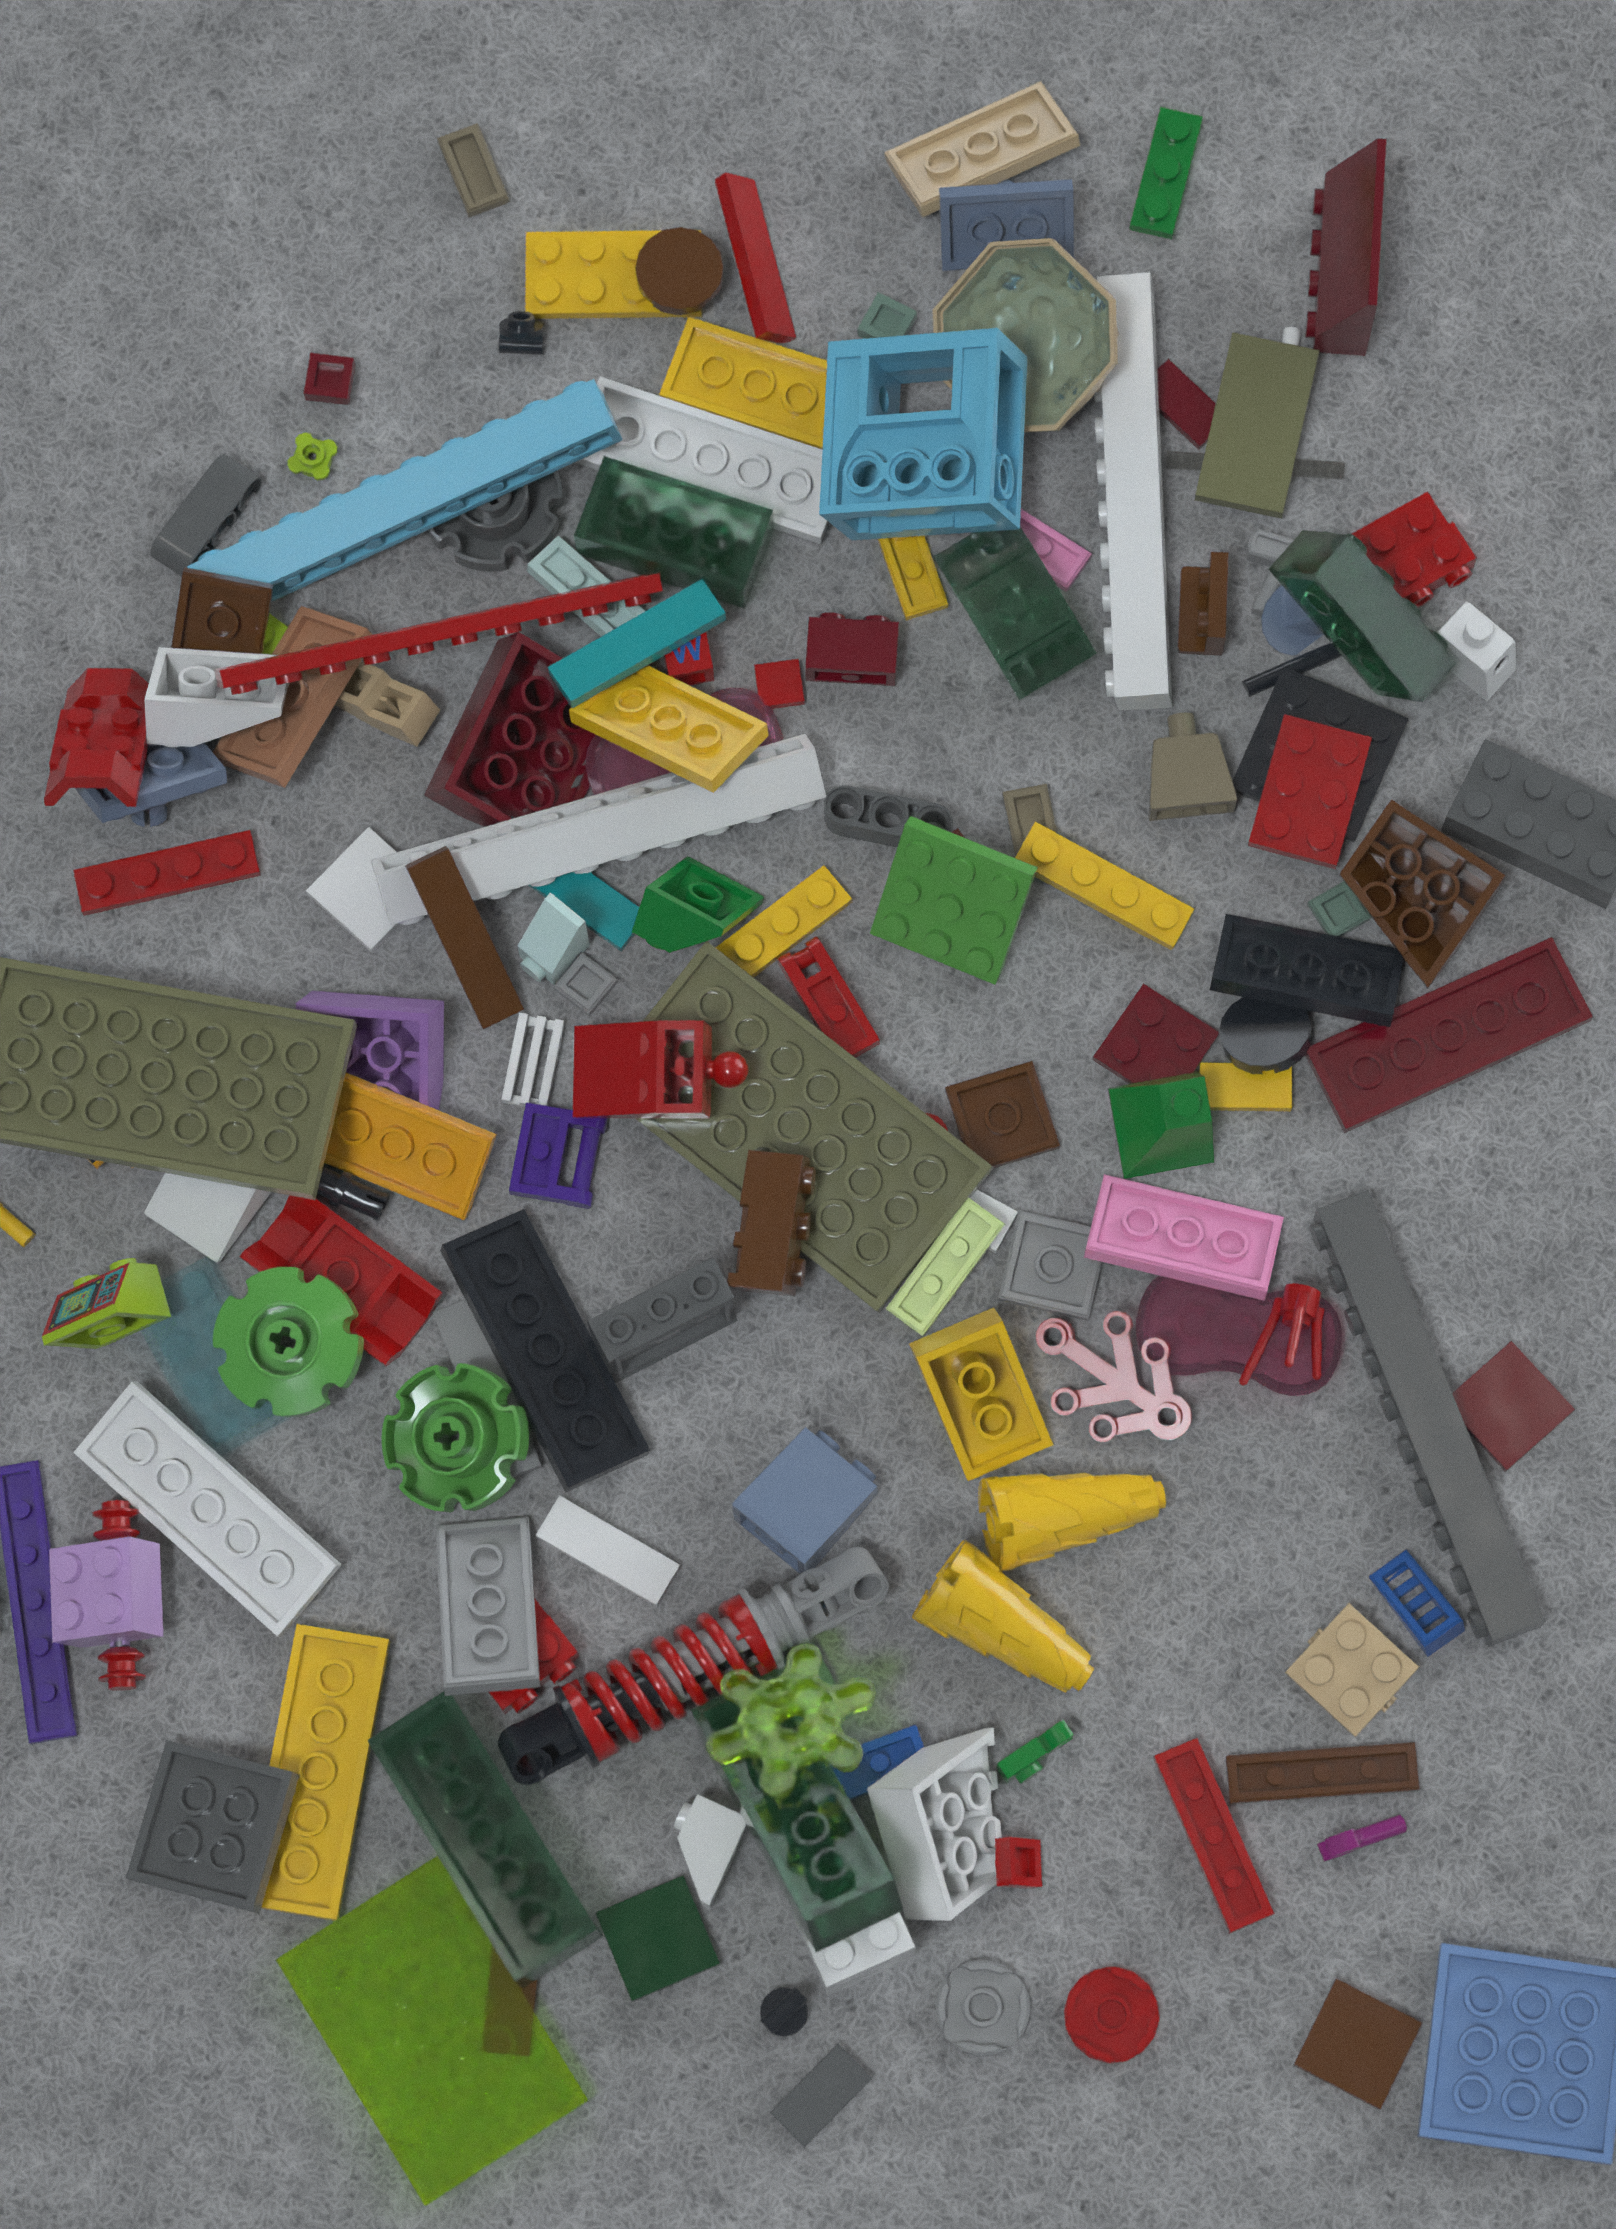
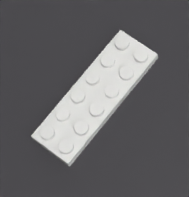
M599 377L597 385L604 394L623 440L574 463L821 544L829 524L826 519L819 515L822 449Z
M138 1381L131 1382L73 1452L277 1637L283 1636L342 1565Z

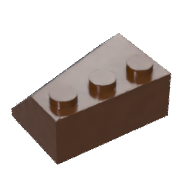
M1392 799L1339 874L1427 989L1449 963L1503 885L1506 876Z

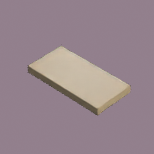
M1040 81L884 152L890 169L921 216L925 217L940 210L939 188L997 184L1080 146L1077 132Z

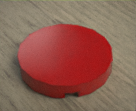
M1116 1966L1096 1969L1082 1976L1070 1990L1064 2008L1066 2031L1074 2046L1090 2059L1107 2064L1127 2062L1143 2053L1154 2039L1160 2019L1157 2000L1149 1984L1133 1971Z

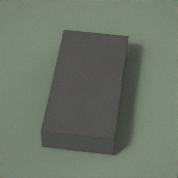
M837 2044L770 2113L805 2148L872 2080V2077Z

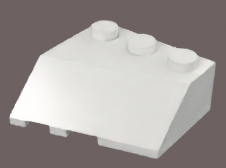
M984 1728L923 1747L867 1788L905 1919L950 1921L997 1884L995 1838L1002 1837L1000 1820L992 1815L991 1791L998 1789L997 1771H989L988 1746L995 1745L994 1728Z

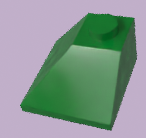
M687 856L646 887L631 932L645 939L650 946L671 953L721 937L761 906L764 896Z
M1199 1072L1108 1088L1124 1179L1214 1163L1213 1125L1205 1076Z

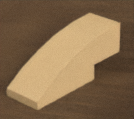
M362 661L335 703V706L374 728L416 747L440 712L438 706L425 692L393 680L383 669L373 665H364Z

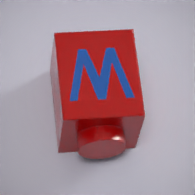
M706 632L664 655L669 676L689 686L714 681V669Z

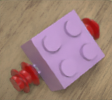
M124 1500L102 1502L101 1510L92 1512L93 1517L102 1520V1529L93 1533V1537L99 1541L49 1549L52 1642L80 1648L110 1644L112 1648L106 1649L97 1657V1660L107 1664V1673L98 1677V1681L108 1683V1690L112 1691L136 1689V1681L146 1678V1675L136 1671V1662L145 1658V1654L134 1647H130V1641L163 1637L160 1543L136 1538L140 1535V1531L130 1527V1519L137 1516L139 1510L130 1508L129 1501Z

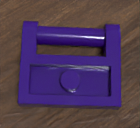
M526 1103L509 1186L510 1195L590 1209L593 1193L589 1192L599 1138L600 1134H605L608 1119L573 1118V1110ZM569 1128L582 1131L572 1187L558 1185Z

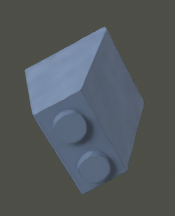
M806 1427L732 1503L734 1520L799 1574L815 1568L878 1494L877 1485L873 1483L876 1476L871 1470L856 1459L850 1464L837 1453L840 1446L831 1437L821 1430L814 1435Z

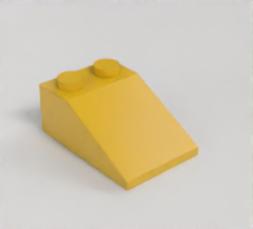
M991 1308L909 1343L967 1481L1053 1445L1005 1325L995 1308Z

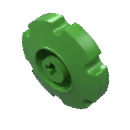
M296 1267L271 1268L249 1277L246 1280L248 1286L247 1295L242 1299L231 1295L228 1296L219 1311L214 1326L213 1347L224 1350L227 1357L225 1363L218 1367V1372L224 1384L237 1399L251 1408L260 1409L265 1402L270 1401L273 1407V1415L280 1417L306 1416L326 1408L331 1403L328 1398L330 1388L337 1385L347 1389L355 1378L361 1363L364 1338L350 1332V1323L358 1317L355 1305L345 1291L332 1280L322 1275H316L311 1282L306 1283L304 1271ZM286 1336L296 1339L294 1348H286L284 1345H280L282 1337Z
M458 1363L452 1375L447 1367L434 1365L418 1372L404 1383L396 1393V1398L400 1401V1410L394 1416L386 1415L382 1428L384 1461L387 1469L402 1471L403 1480L399 1485V1489L403 1494L427 1509L452 1513L458 1501L461 1503L462 1509L477 1511L496 1502L512 1487L515 1479L510 1474V1467L515 1461L526 1460L529 1446V1428L524 1408L508 1405L507 1397L511 1387L506 1381L485 1368ZM459 1433V1440L451 1443V1437Z

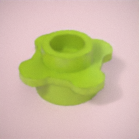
M307 432L299 434L295 439L297 446L295 453L287 461L289 470L294 474L302 473L318 481L326 479L330 475L331 458L338 452L336 443L331 439L324 441L314 439ZM311 453L317 455L314 460L308 458Z

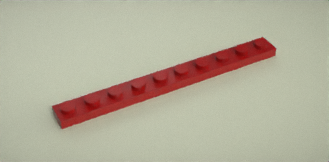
M649 573L219 668L214 671L219 688L230 687L232 695L258 690L257 681L274 677L276 685L302 680L301 671L319 667L320 675H326L347 670L345 661L363 658L364 665H371L391 660L390 651L407 648L408 656L433 651L435 650L433 642L448 638L451 639L452 646L478 641L477 632L493 628L495 635L501 636L522 631L521 622L538 619L539 627L566 621L564 613L581 609L582 617L605 613L609 611L607 603L624 600L626 607L652 602L651 593L660 592L663 589L659 573Z

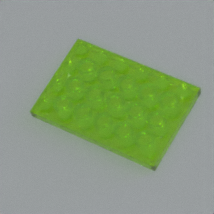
M439 1856L426 1862L275 1959L426 2207L590 2101Z

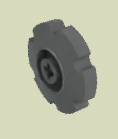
M558 471L496 498L498 503L490 505L487 502L427 530L429 537L438 549L453 546L455 548V562L473 570L486 572L504 571L507 569L506 563L508 559L514 556L522 558L526 563L531 561L553 540L559 528L557 515L551 513L554 508L562 507L564 504Z

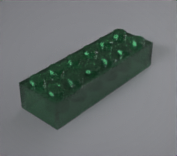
M776 1669L691 1709L702 1744L816 1953L903 1911L896 1883Z
M443 1691L367 1740L518 1985L525 1988L603 1937L599 1927L454 1695L445 1696Z

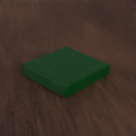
M683 1875L596 1912L632 2002L720 1965Z

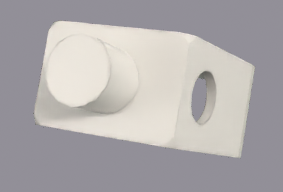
M1469 602L1462 604L1422 647L1486 701L1516 671V643L1513 638Z

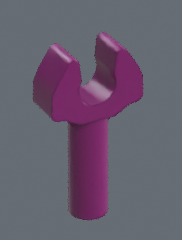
M1396 1815L1356 1830L1350 1829L1324 1839L1325 1841L1317 1845L1323 1861L1326 1862L1368 1845L1406 1833V1823L1401 1815Z

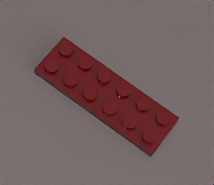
M1550 937L1394 1008L1390 1027L1362 1022L1310 1046L1305 1056L1343 1132L1347 1133L1589 1023L1593 1015L1553 938Z

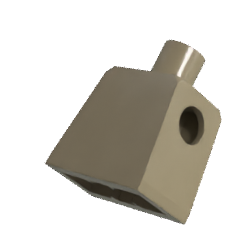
M1185 712L1170 715L1167 718L1169 737L1153 740L1148 810L1149 821L1234 812L1237 796L1218 735L1216 733L1196 734L1195 718L1192 713Z

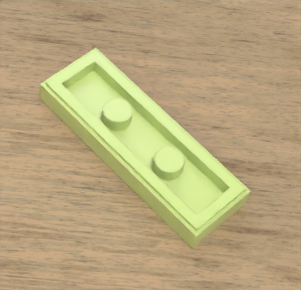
M968 1197L891 1300L886 1310L924 1336L1006 1224Z

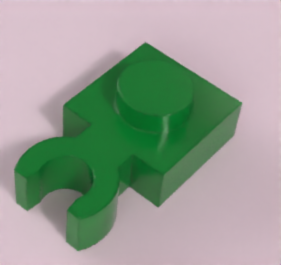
M1063 1719L1039 1737H1035L998 1762L996 1769L1006 1784L1016 1778L1021 1785L1041 1772L1044 1768L1040 1761L1071 1741L1074 1734Z

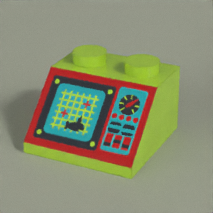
M126 1258L110 1264V1271L105 1274L88 1275L73 1282L74 1288L57 1295L42 1334L43 1344L45 1346L97 1349L171 1317L157 1265L137 1263L136 1258Z

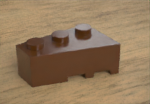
M748 1150L740 1199V1207H743L740 1232L735 1231L733 1247L738 1248L736 1273L729 1272L727 1284L730 1288L744 1292L795 1297L796 1287H803L806 1260L799 1259L801 1240L808 1241L811 1226L810 1213H804L806 1194H813L816 1179L815 1167H809L810 1159L806 1156Z

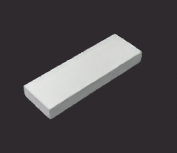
M560 1495L536 1533V1538L656 1607L680 1569V1564Z

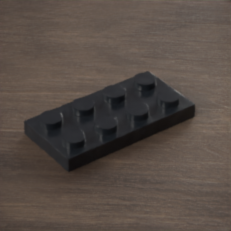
M1226 914L1210 990L1390 1027L1404 958L1396 948Z

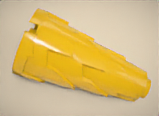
M1039 1473L1006 1477L993 1476L982 1478L978 1487L979 1513L985 1512L987 1530H982L989 1558L999 1566L1001 1572L1054 1557L1055 1552L1095 1543L1099 1537L1114 1534L1128 1529L1137 1523L1157 1518L1159 1509L1166 1507V1496L1162 1482L1154 1481L1149 1474L1093 1476L1089 1473L1047 1476Z
M966 1539L963 1540L936 1574L937 1578L930 1590L926 1589L912 1614V1618L944 1638L952 1637L986 1658L990 1655L1028 1678L1034 1676L1065 1693L1072 1687L1080 1691L1094 1671V1667L1088 1664L1091 1655L1066 1633L1063 1625L1029 1600L1031 1595L1003 1574L999 1566L991 1558Z

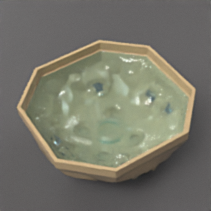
M1052 238L990 242L933 309V333L998 328L1028 357L1024 432L1059 431L1099 391L1106 376L1118 364L1117 338L1119 331L1116 319V299ZM953 380L943 381L952 390Z

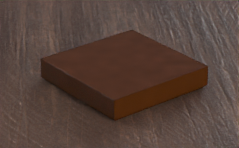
M185 567L182 572L171 648L263 654L274 584Z
M1033 1061L945 1087L961 1142L994 1168L1060 1149Z
M1336 1978L1293 2066L1381 2110L1422 2022Z

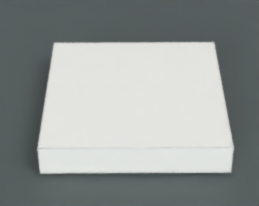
M368 827L306 890V893L373 953L400 924L390 925L371 863L373 859L397 852Z

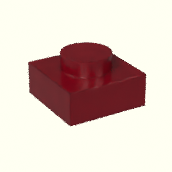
M310 353L303 393L305 400L349 405L356 365L354 358Z

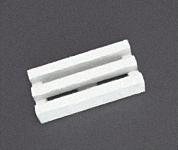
M519 1012L501 1099L502 1103L525 1107L526 1103L548 1106L565 1025L564 1020L555 1019V1021H552L542 1016H537V1018L529 1017L528 1014ZM527 1026L535 1029L521 1096L513 1095L526 1030ZM546 1029L552 1031L539 1099L531 1098L544 1030Z

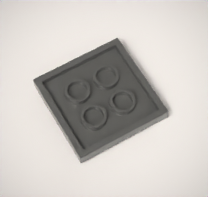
M166 1740L126 1878L259 1914L299 1775L291 1771Z

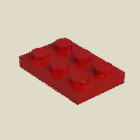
M1284 714L1248 846L1336 870L1372 737Z

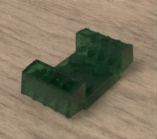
M1021 527L1018 530L973 532L933 556L942 575L954 595L958 597L1018 701L1097 655L1076 616Z

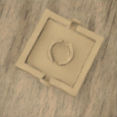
M1348 1603L1324 1630L1319 1628L1313 1637L1307 1641L1310 1646L1285 1673L1356 1737L1380 1710L1385 1713L1397 1700L1394 1695L1419 1669V1666Z

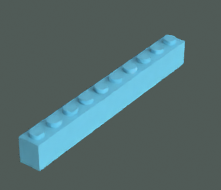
M594 379L588 382L578 381L568 385L562 394L547 401L536 400L527 404L522 409V412L510 418L495 419L486 423L481 428V431L471 436L453 438L445 442L440 450L425 457L416 456L407 459L400 465L399 469L384 476L374 475L368 477L356 489L345 494L329 495L320 501L319 506L304 513L294 512L288 514L279 521L278 525L265 531L249 532L243 535L238 543L228 548L208 551L202 554L197 562L187 567L274 584L272 602L614 445L623 439L604 394Z

